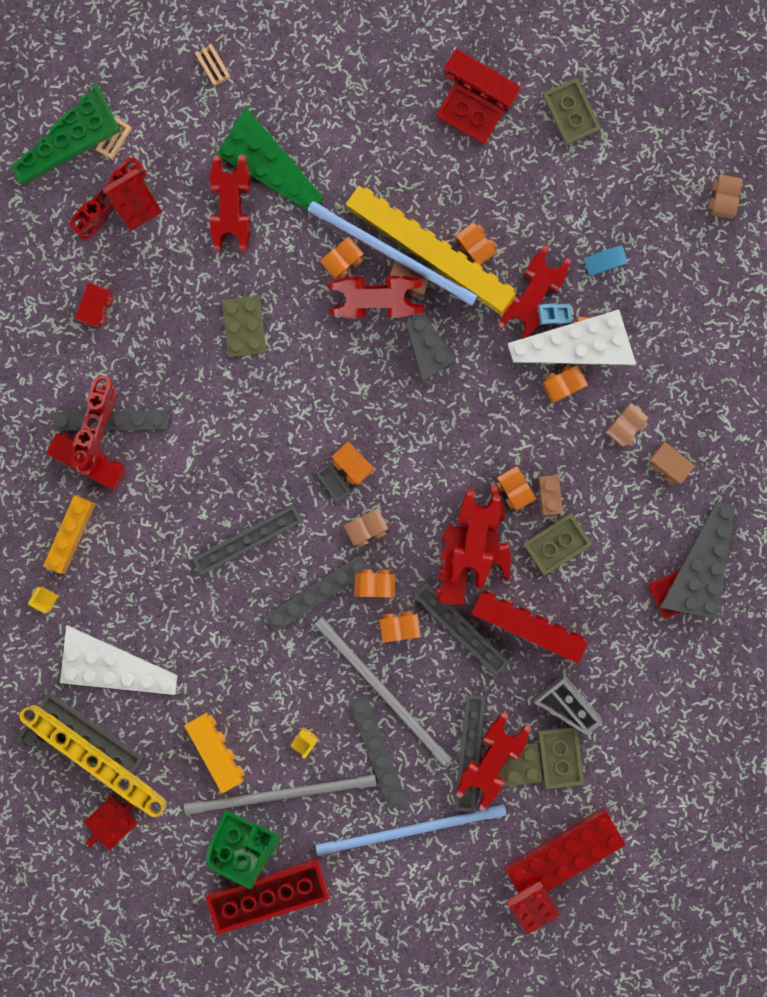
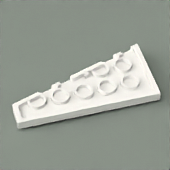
M619 310L508 343L513 363L636 365Z
M66 625L60 683L176 694L178 675Z

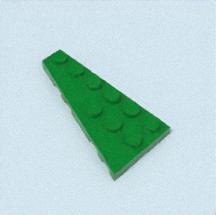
M97 83L92 86V90L86 96L83 95L79 99L80 102L73 109H69L49 129L50 132L44 138L41 137L37 141L38 144L31 151H27L11 167L21 186L121 132Z
M245 107L216 155H219L222 160L238 168L239 155H245L252 178L307 211L313 201L320 205L324 199L323 196L248 108Z

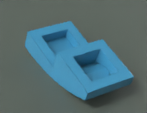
M622 245L584 258L589 276L628 264Z
M570 304L538 305L540 325L573 323Z

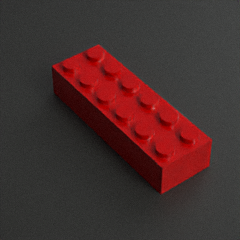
M486 590L483 593L478 592L470 610L471 614L579 664L588 642L584 641L585 636L571 631L569 634L566 632L567 628L557 623H554L552 626L548 624V619L540 615H536V617L530 616L531 611L520 606L518 609L513 608L514 603L503 598L501 601L495 599V594Z
M601 808L504 865V868L518 893L539 881L546 892L626 846L607 811Z
M317 857L259 875L252 889L239 883H234L208 891L205 898L216 934L219 935L327 901L330 898V892L320 859Z

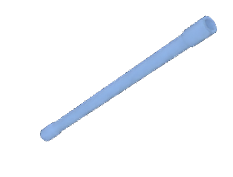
M314 201L310 204L308 212L328 221L456 295L464 302L473 306L478 296L456 285L331 213L325 207Z
M504 804L488 807L484 811L479 810L474 813H465L341 841L317 844L316 851L318 856H323L350 848L484 819L507 816Z

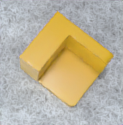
M37 587L28 605L43 613H50L59 596L44 587Z
M303 727L292 742L291 747L302 754V758L305 759L319 738Z

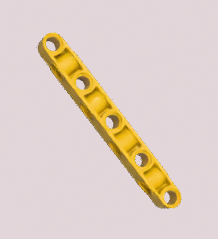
M36 705L28 706L20 712V720L38 736L131 804L152 817H158L164 812L167 803L162 796L54 716ZM28 710L34 712L35 717L33 720L28 718ZM59 733H63L66 736L65 742L59 740ZM90 756L97 758V765L90 763ZM121 779H126L129 782L128 788H124L121 785ZM152 803H159L161 806V810H154L152 808Z

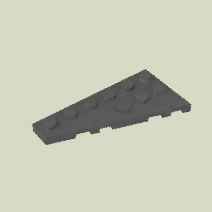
M721 502L714 503L704 522V526L697 535L696 541L689 550L659 608L718 619L736 505Z
M48 692L38 706L133 774L144 759V756L53 693ZM26 725L15 740L63 754ZM59 733V740L65 742L66 736L63 733ZM90 756L89 761L97 764V758Z

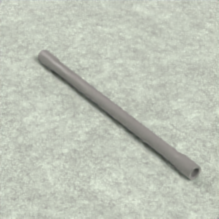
M321 617L314 625L334 644L427 746L443 767L446 766L452 758L430 737L347 646L331 625Z
M374 774L204 802L185 803L184 811L185 815L210 810L347 789L377 786Z

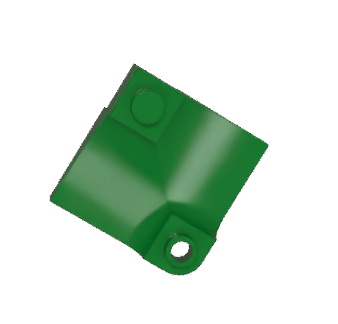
M225 810L206 854L207 866L214 872L252 889L265 863L274 854L282 836ZM217 858L220 860L218 865L216 864Z

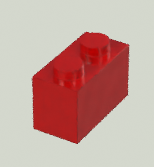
M87 283L75 319L100 329L101 325L106 323L107 314L105 313L107 308L113 304V293L108 289Z

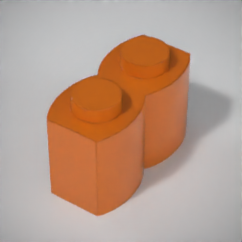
M473 222L458 233L454 239L472 263L476 262L479 265H483L497 253L495 249L497 247L491 239L487 240L483 235L485 234L484 229L479 224L476 225Z
M347 237L335 249L323 257L320 263L334 280L342 279L349 274L347 270L352 266L358 267L364 261L362 259L364 253L350 237Z
M570 364L561 369L562 373L556 375L554 372L544 377L546 381L542 385L551 403H555L588 386L578 365L573 367Z
M349 442L344 444L332 456L334 459L332 464L339 471L343 469L347 473L345 477L352 485L355 482L360 485L375 470Z
M517 466L496 478L498 482L495 484L501 493L505 492L508 497L505 501L510 509L514 508L517 511L536 500L535 495Z
M361 569V573H355L354 596L395 597V574H390V570H378V573H372V570Z
M412 610L401 612L402 616L394 617V613L382 615L383 618L379 619L382 643L421 637L418 614H413Z

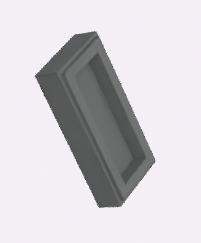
M331 462L315 472L336 504L352 493Z

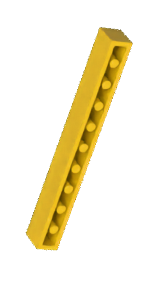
M357 187L346 202V207L350 212L456 285L476 294L479 301L501 316L505 313L515 299L516 293L512 286L507 283L503 285L493 273L489 272L487 274L482 270L483 267L481 265L468 261L465 254L452 250V246L449 243L436 239V235L433 232L420 228L421 225L414 219L408 220L404 217L405 214L397 208L394 210L389 207L390 204L385 199H378L373 196L374 193L369 188Z

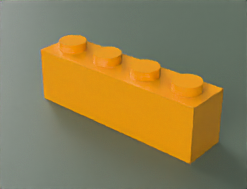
M77 495L73 496L43 567L60 574L66 573L96 503Z
M206 712L184 726L221 793H224L242 783L245 774L240 765L236 766L233 751L230 748H226L224 744L226 739L223 733L216 730L215 725L217 723L214 717Z

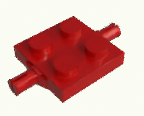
M111 795L84 821L93 834L85 842L88 845L87 847L91 848L99 841L109 851L114 848L139 824L130 811L134 805L129 801L123 804L114 795Z

